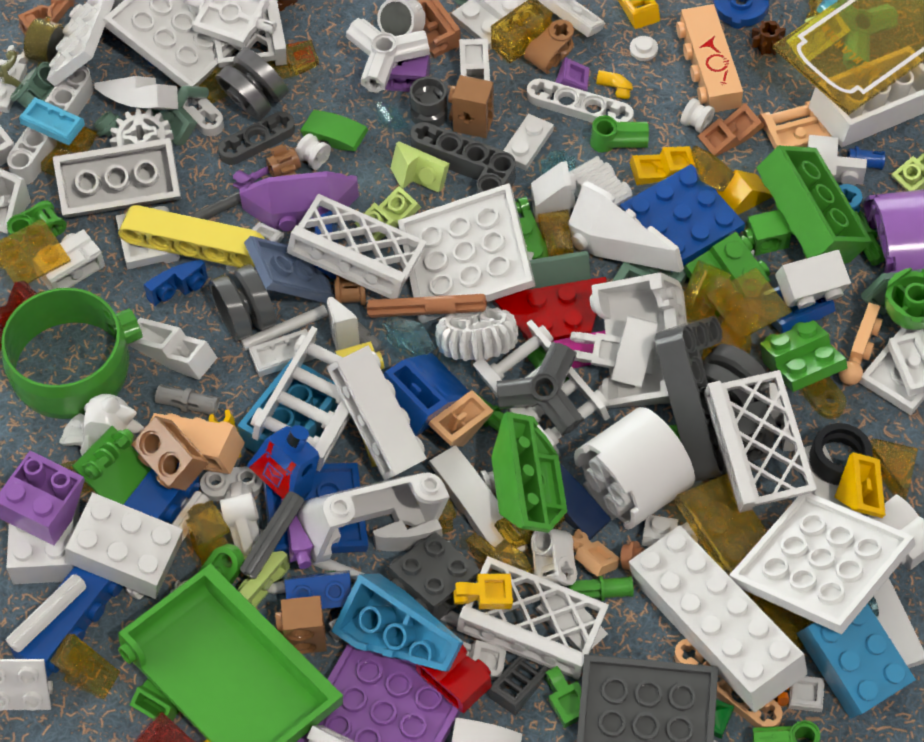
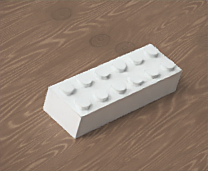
M680 525L629 561L635 584L711 666L718 667V674L754 713L807 675L804 653Z

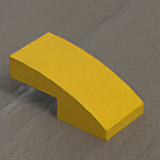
M690 146L663 147L661 153L657 155H632L629 162L636 185L660 182L690 164L697 169Z

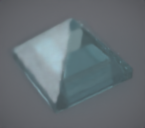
M377 101L375 106L380 129L408 128L407 122L395 106Z

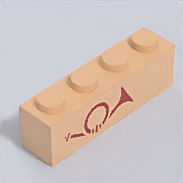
M715 5L682 9L680 22H676L678 38H684V57L686 60H691V78L693 82H698L697 95L700 104L714 107L715 112L740 108L742 105L743 89Z

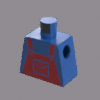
M300 425L286 426L270 435L249 461L247 467L282 499L290 491L304 497L312 490L320 456L318 451L307 442L309 432L305 427Z

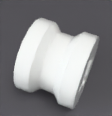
M692 98L682 113L680 123L684 126L691 125L695 127L696 132L702 133L710 125L714 117L715 108L710 105L703 106L699 100Z
M307 134L300 140L295 151L300 161H307L309 167L318 170L328 160L331 146L325 142H318L317 137L313 134Z

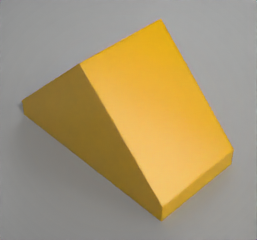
M734 170L717 189V193L737 215L773 197L757 174Z
M854 452L851 453L834 498L856 512L883 518L886 514L880 459Z

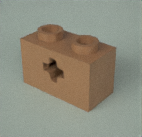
M460 75L456 86H451L448 102L452 103L449 120L453 121V132L487 138L494 118V82Z

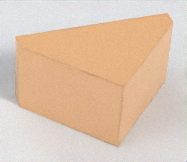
M471 390L433 418L428 425L450 446L463 447L489 419L494 410Z

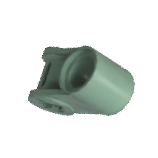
M43 62L29 72L21 84L14 90L10 99L13 102H19L25 108L28 107L35 97L45 101L55 87L47 80L51 69L49 67L50 62Z

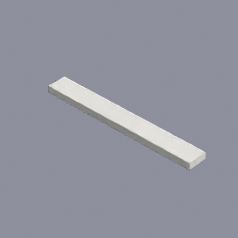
M812 445L804 447L808 462ZM824 445L823 452L825 456L833 463L826 449V446ZM797 457L796 463L800 465L799 459ZM809 462L817 488L816 492L812 494L852 510L834 498L838 485L822 480L814 473ZM888 578L868 602V605L908 668L924 664L923 647Z

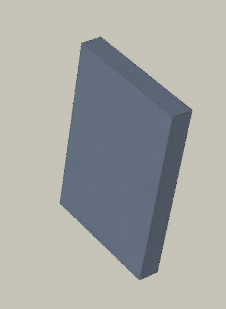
M250 236L244 242L265 289L327 303L328 297L335 299V293L326 275L315 268L313 264L286 253L288 245Z

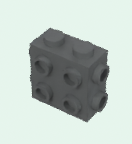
M434 532L428 538L420 539L409 552L403 556L396 557L390 563L388 579L405 590L434 617L440 620L459 605L454 604L453 591L455 590V583H476L477 575L480 574L481 570L473 560L467 559L457 551L451 541L443 539Z

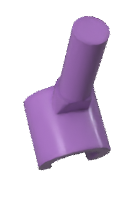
M266 166L249 175L241 170L236 171L233 175V179L236 180L233 186L238 189L249 187L258 178L270 173L268 167Z

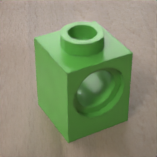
M779 210L748 216L746 229L743 231V236L747 237L752 244L755 256L789 248L792 234L787 220Z

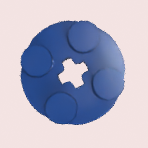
M713 0L719 19L735 29L759 23L765 18L769 9V0H746V4L743 5L737 4L736 0Z

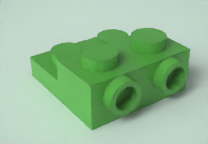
M737 232L712 246L709 251L685 265L683 269L717 317L761 290L771 281L768 277L770 275L768 266L762 260L757 262L751 253L753 250L751 242L745 236L740 237Z
M814 320L806 323L798 322L793 325L791 330L778 335L770 334L765 338L764 342L760 343L763 363L772 372L780 370L784 384L792 392L847 369L846 358L830 344L829 334Z

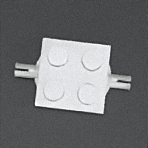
M185 0L186 5L199 8V13L192 24L194 31L242 48L247 46L253 33L258 29L274 34L277 28L276 22L263 19V15L269 6V0Z

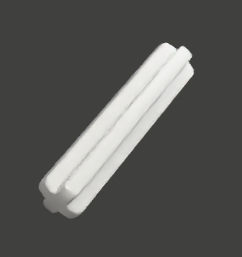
M76 574L71 575L6 638L8 645L14 651L21 652L86 589L84 580Z

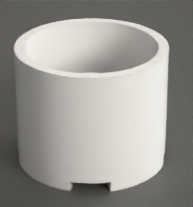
M644 407L636 408L576 449L574 453L575 465L578 467L582 466L587 481L584 483V486L588 493L611 520L615 518L620 519L624 522L625 529L628 530L634 528L687 491L695 483V474L691 460L676 434L657 414Z

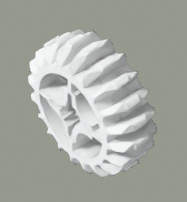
M488 306L484 312L447 314L436 324L435 331L439 352L448 358L452 357L454 360L463 359L464 361L488 360L490 357H499L500 354H506L509 350L515 348V344L518 342L517 336L519 335L517 322L513 314L498 307L492 309Z

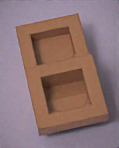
M744 103L724 121L719 117L697 137L713 156L717 157L747 141L763 129L765 125L749 106Z

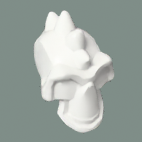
M100 394L91 398L89 403L84 406L85 415L79 413L69 421L63 430L64 432L59 443L63 446H81L80 452L83 455L112 425L117 431L130 430L134 435L133 442L137 438L135 434L141 433L144 427L133 419L137 412L129 407L124 400L111 394Z

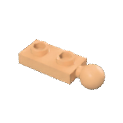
M868 303L850 353L849 361H846L847 369L838 372L840 380L846 385H855L862 379L863 359L869 361L874 347V343L870 342L871 336L878 337L883 319L878 318L880 305Z

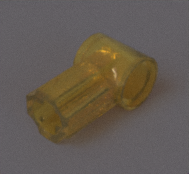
M568 209L539 213V227L542 232V239L545 240L548 257L574 253L568 225L570 220Z

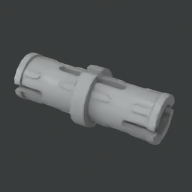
M159 384L155 394V403L174 406L186 413L191 410L216 416L220 405V397L196 393L192 388L183 390Z

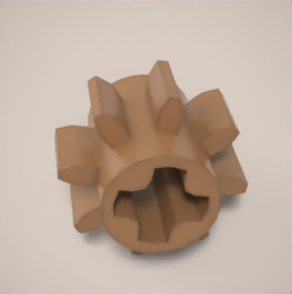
M283 144L271 148L272 156L266 158V164L272 177L296 175L295 170L301 168V162L295 149L290 148L287 150L286 145L283 146Z

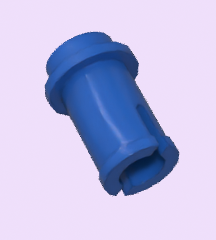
M855 146L854 149L849 148L847 157L867 159L866 168L883 170L885 151L859 149V146Z

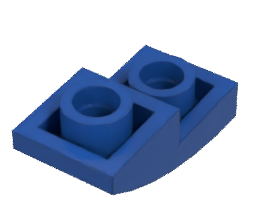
M200 259L183 263L153 277L144 284L147 300L156 306L161 301L165 302L171 299L177 289L185 296L192 290H199L205 284L206 279H208L205 262Z

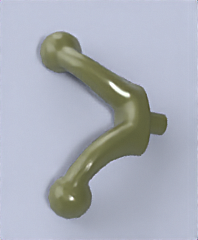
M10 50L6 53L8 61L0 65V78L3 84H11L18 87L21 82L8 74V71L13 67L17 59V53L14 50Z

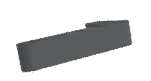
M714 316L660 331L655 336V347L679 436L691 460L695 481L712 479L728 474L704 395L708 381L699 352L722 341V328L720 322Z

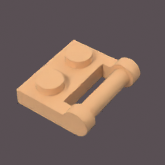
M810 101L805 102L803 106L781 112L759 114V119L765 125L763 129L766 131L774 149L778 145L807 147L809 135L832 137L808 108ZM809 116V117H807V118H803V119H800V120H796V121H792V122H788V123H785V124H781V125H777V126H776V124H780V123H783V122H787V121H791V120H795V119H798V118H802V117Z

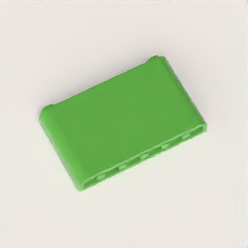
M211 563L118 632L120 643L118 651L122 658L129 664L133 662L209 742H297L311 730L312 726L318 725L343 704V695Z

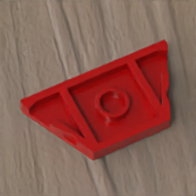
M606 277L528 289L492 301L496 308L499 307L501 310H507L514 315L518 330L522 332L526 341L532 337L527 322L532 319L538 328L542 325L545 326L554 339L551 342H554L555 340L570 338L571 332L592 333L595 319L598 315L592 311L590 306L592 285L606 283L607 279Z

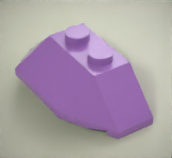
M329 171L268 177L251 184L249 187L239 189L242 209L267 226L283 231H292L295 225H299L318 194L347 207L359 197L357 176H346ZM322 206L318 208L320 215L331 211Z

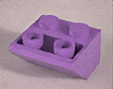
M29 451L0 491V519L55 546L73 520L85 478L41 455Z

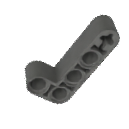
M417 123L411 128V147L450 163L448 170L477 180V194L508 183L512 188L516 179V162L510 153L430 123Z

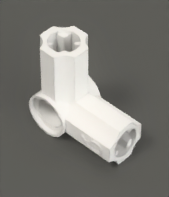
M242 481L231 483V488L226 492L225 499L220 500V506L227 528H230L234 545L241 550L243 556H247L260 537L261 531L257 522L259 517L252 486H247Z

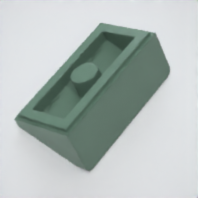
M588 251L530 260L536 285L531 289L591 279Z

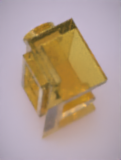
M212 500L204 504L199 503L192 506L187 512L189 519L185 520L191 545L201 560L202 566L214 549L224 544H229L224 535L229 533L230 529Z

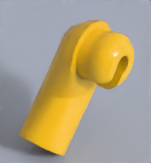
M598 71L596 84L617 88L615 93L617 98L626 100L630 98L633 84L623 75Z

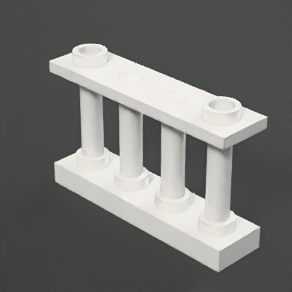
M531 319L527 322L532 334L529 340L497 364L492 363L489 365L485 359H479L473 364L478 375L497 398L496 381H502L505 377L504 374L538 347L542 346L546 352L548 351L551 341L554 339L545 326L542 325L538 328ZM540 366L525 378L537 375ZM571 366L567 375L569 380L563 383L561 388L563 392L568 396L578 389L588 400L577 409L584 419L594 411H597L605 421L608 420L610 416L606 409V406L609 405L607 399L598 389L593 392ZM539 405L507 409L512 413L534 416L537 422H540V417L545 414ZM538 424L537 427L547 436L560 457L561 455L556 445L559 443L558 439L562 435L555 426L551 430L549 428L543 430Z
M312 326L306 336L301 334L294 347L295 356L264 409L258 408L250 424L254 426L252 438L257 441L265 428L275 433L288 426L272 418L279 403L321 423V428L325 429L321 437L315 435L314 438L309 436L307 442L319 453L320 457L316 470L320 472L351 415L336 385L300 368L308 354L329 365L343 358L314 344L317 328ZM293 379L336 399L335 403L339 405L335 412L329 411L327 413L286 393Z

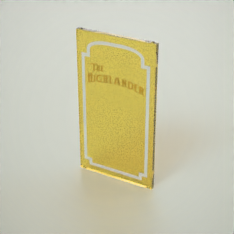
M838 0L775 43L773 49L847 115H850L924 62V0Z

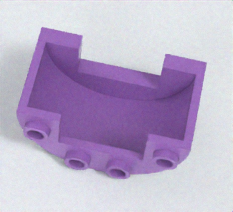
M924 189L867 196L863 207L871 229L877 228L886 262L883 273L900 272L908 268H912V270L924 269Z

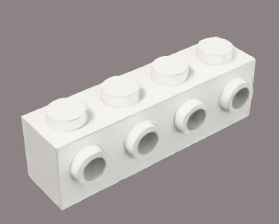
M369 345L326 367L384 480L427 459L424 454L425 449L422 441L414 435L409 425L410 418L407 412L398 404L395 398V389L392 383L385 378L380 369V359L375 352L371 351Z

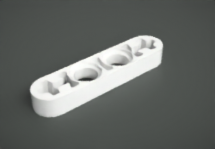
M540 78L530 81L527 86V99L535 106L592 123L595 118L606 115V109H610L608 116L614 118L617 122H633V109L624 102ZM540 89L544 90V92H541L540 95L535 94V92H538ZM552 93H554V100L550 99ZM563 97H570L574 102L570 105H563L559 100ZM597 105L601 110L597 113H590L586 110V107ZM620 113L625 114L621 119L616 118Z

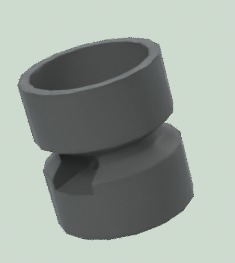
M429 76L414 81L409 93L412 121L415 124L426 122L440 127L445 123L448 116L447 88L445 83L438 78Z

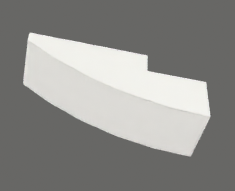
M132 76L95 83V89L104 96L130 107L159 110L178 109L177 86L156 84V78Z
M144 318L137 320L143 338L127 344L167 368L198 380L201 379L217 359L207 341L186 336L180 327Z

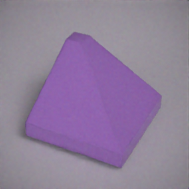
M565 57L555 82L587 91L590 68Z

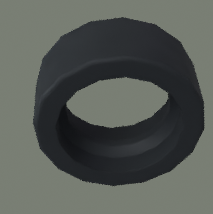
M845 423L826 425L818 431L809 452V462L814 473L822 480L833 485H839L845 466L832 463L823 452L825 444L832 442L843 443L850 446L858 454L869 457L873 456L872 444L867 435L859 428Z

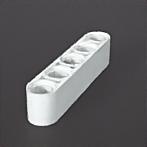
M84 65L56 85L45 102L78 116L94 91L89 69ZM27 127L8 154L7 164L10 173L25 178L26 185L32 183L60 141Z

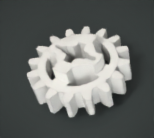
M136 108V115L132 116L127 111L125 112L126 119L124 121L117 118L116 122L119 128H111L110 131L113 138L109 140L111 146L116 147L166 138L173 140L174 136L172 130H170L171 127L168 120L164 121L160 112L153 116L152 109H148L145 114H142L140 108Z

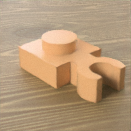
M580 529L575 531L572 536L574 541L573 550L576 552L574 558L584 565L588 572L598 577L617 569L621 561L617 555L599 541L592 543L587 534Z

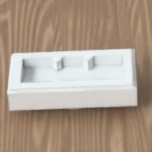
M307 329L249 347V353L258 376L262 377L283 370L291 358L295 356L294 347L301 334L305 336L308 334ZM308 354L304 362L316 358Z

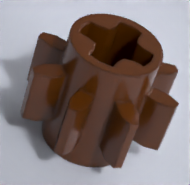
M761 21L759 28L753 27L752 48H758L761 51V55L765 53L776 55L778 47L785 48L786 29L780 28L776 21Z

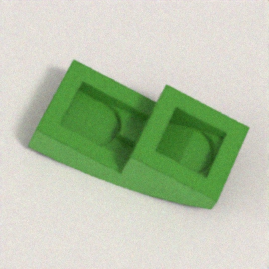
M313 110L300 131L303 136L313 134L317 137V140L328 141L332 148L356 151L367 134L368 129L366 126L341 115Z

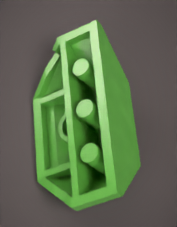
M505 412L491 456L499 514L520 529L548 533L567 512L559 455L547 436L537 427L538 422L534 416Z

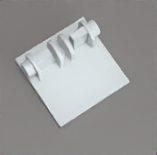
M0 659V711L51 710L50 694L53 692V682L47 681L44 659Z

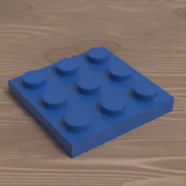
M692 164L623 202L619 207L623 211L631 209L636 213V218L646 229L649 226L654 227L677 245L680 250L683 266L709 251L712 246L734 232L739 234L745 229V223Z
M358 463L324 464L320 472L316 470L311 492L302 498L306 501L311 498L360 487ZM263 481L267 521L269 523L282 500ZM365 521L338 528L341 538L338 543L332 545V553L367 552L368 538ZM287 531L273 552L284 551L289 555Z

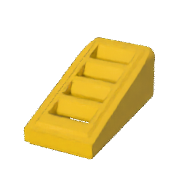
M618 0L634 29L660 22L659 5L655 0Z

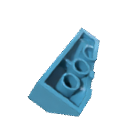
M380 573L358 575L331 631L356 649L380 653L383 656L407 660L414 664L445 672L450 670L463 644L461 639L405 590Z

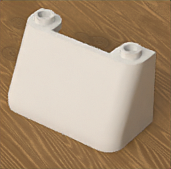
M661 272L592 285L590 306L594 313H597L600 318L604 319L605 333L608 335L622 337L628 315L657 322L655 336L660 331L687 323L684 292L680 282ZM657 351L652 376L645 374L642 387L611 380L614 370L612 368H609L610 377L604 378L602 385L599 386V391L609 403L606 406L607 408L670 403Z
M420 473L396 477L304 501L297 517L314 546L310 553L316 564L330 560L332 556L331 547L334 543H338L341 538L339 527L392 514L395 522L403 520L404 524L415 527L431 520H439L450 496L441 478L432 473Z

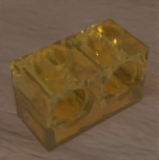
M527 0L491 25V48L507 62L512 63L525 53L531 41L541 35L551 25L552 12L538 0Z

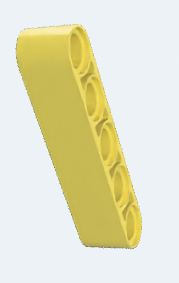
M139 205L129 207L118 231L121 239L133 245L238 268L246 264H251L255 267L244 242L250 236L265 239L259 232L251 229Z

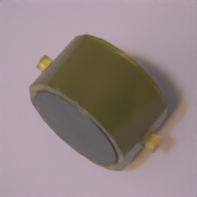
M46 16L45 19H34L26 32L24 40V55L26 58L38 61V65L43 62H51L58 52L56 46L64 37L63 25L52 22L50 16Z

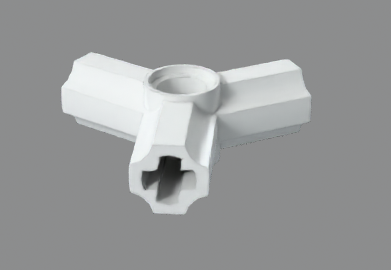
M357 18L346 31L347 39L369 55L361 77V85L370 92L379 93V91L385 90L392 69L397 66L399 61L430 55L428 39L423 30L394 36L391 33L380 32L364 18Z

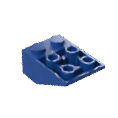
M433 353L406 358L384 372L385 378L392 383L395 389V398L398 404L407 412L410 418L409 425L415 436L430 427L428 424L433 418L470 392Z

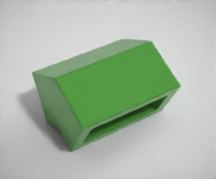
M149 679L142 686L137 687L130 706L162 725L171 723L179 713L176 706Z

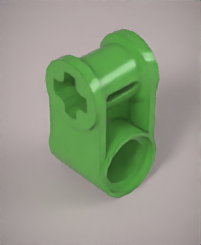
M48 200L41 201L30 209L12 216L7 222L11 246L20 252L31 250L41 243L57 237L67 228L66 221L57 216L54 212L53 204Z

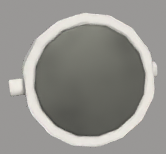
M386 0L379 9L377 22L381 32L399 36L422 31L426 15L422 5L416 0Z

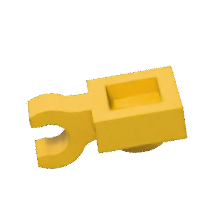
M511 573L478 574L477 583H455V590L453 591L454 604H468L478 600L479 610L512 608Z

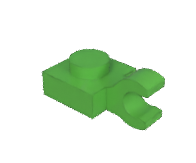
M558 666L546 671L547 677L545 680L553 694L548 696V701L563 727L566 728L579 720L581 686L578 681L568 685Z

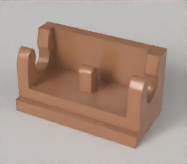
M417 0L422 5L426 15L423 31L426 33L431 55L436 58L459 47V39H461L460 28L439 0Z

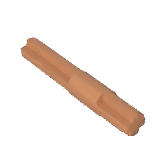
M484 294L376 299L368 301L367 313L369 317L376 318L484 312L487 307V300Z

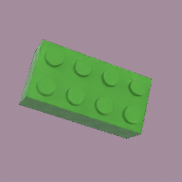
M778 145L756 167L762 177V183L772 194L776 201V207L783 213L789 224L790 231L801 244L806 258L839 250L844 264H847L872 243V240L817 148Z

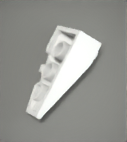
M588 181L582 185L568 223L572 236L571 241L578 250L588 251V253L596 257L669 271L681 272L684 269L677 245L654 227L649 226L646 229L636 218V213L631 209L623 211L614 204L615 197L608 191Z

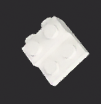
M468 0L453 11L451 17L474 38H488V49L491 50L530 20L531 6L529 0Z

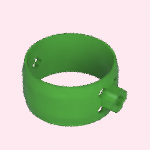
M77 288L51 289L30 297L19 305L9 317L2 334L1 354L3 368L14 392L30 409L51 418L72 419L79 413L85 415L84 406L89 403L91 398L100 394L118 395L128 374L129 351L127 344L143 338V334L130 308L116 314L106 301L89 291ZM66 323L90 324L105 330L116 339L114 349L108 360L90 376L73 383L62 385L42 384L26 378L16 370L17 361L25 346L41 332L57 325Z

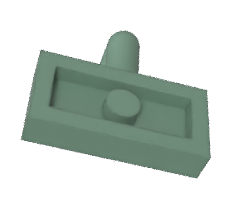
M184 85L177 93L178 109H152L153 116L160 112L164 121L168 120L171 127L170 130H172L174 136L172 141L175 145H184L197 125V122L183 108L188 97L207 98L209 95L207 87Z

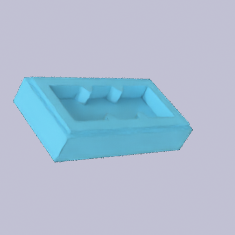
M36 97L19 117L20 124L66 145H70L85 126L83 118Z

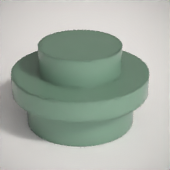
M111 111L104 113L93 125L97 130L96 134L99 137L103 135L111 136V128H119L116 120L117 118L120 119V116L113 114Z

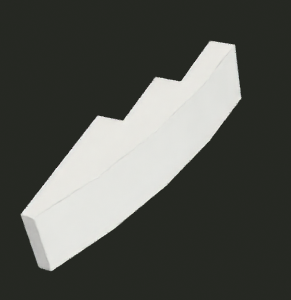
M456 445L428 461L435 474L443 481L461 515H465L480 540H484L496 560L505 563L528 549L527 544L514 524L499 514L497 499Z

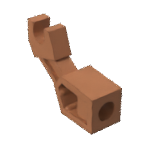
M51 0L50 6L39 5L19 14L18 19L21 31L27 36L29 28L36 21L55 26L70 7H74L75 0Z

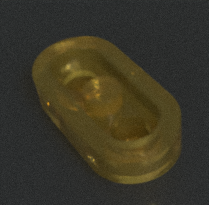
M830 377L799 389L820 416L827 419H835L844 413L847 402L846 397ZM831 398L834 399L836 402L830 403L826 399Z

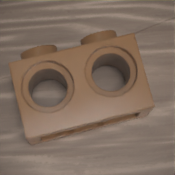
M157 416L149 422L131 444L139 453L138 459L158 474L156 479L167 489L175 488L186 491L210 463L172 420Z
M311 596L280 600L281 612H275L277 630L301 654L327 651L321 597Z

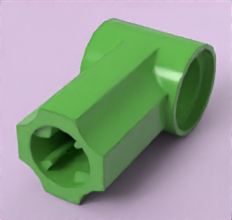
M606 115L599 116L593 121L590 145L597 152H609L613 148H648L649 126L647 122H617L614 118Z
M803 720L798 721L793 726L753 728V742H797L802 737L809 738L812 742H820L821 733L816 724Z

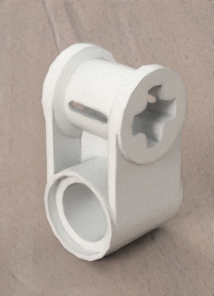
M552 529L548 533L534 531L531 537L534 575L564 586H570L576 582L577 570L574 560V541L569 532L559 529Z

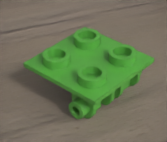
M112 425L72 467L79 475L84 476L85 482L96 494L123 505L152 468L147 467L138 459L139 454L131 446L133 443L132 439L134 438L133 433L128 429L117 431Z

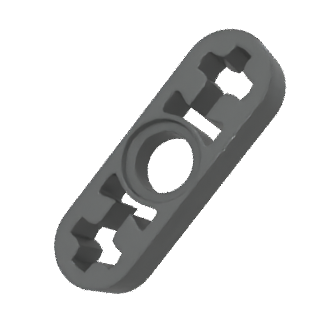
M277 112L224 138L218 145L221 161L228 165H235L290 138L295 132L293 116L287 112ZM278 123H281L282 125H287V127H286V128H282L281 126H278V127H277V124H278ZM257 134L265 137L260 143H253L249 140L253 135ZM232 148V150H237V152L232 154L230 151L227 152V149Z

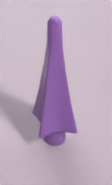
M296 515L287 529L290 563L297 560L299 568L306 569L312 564L310 552L314 546Z

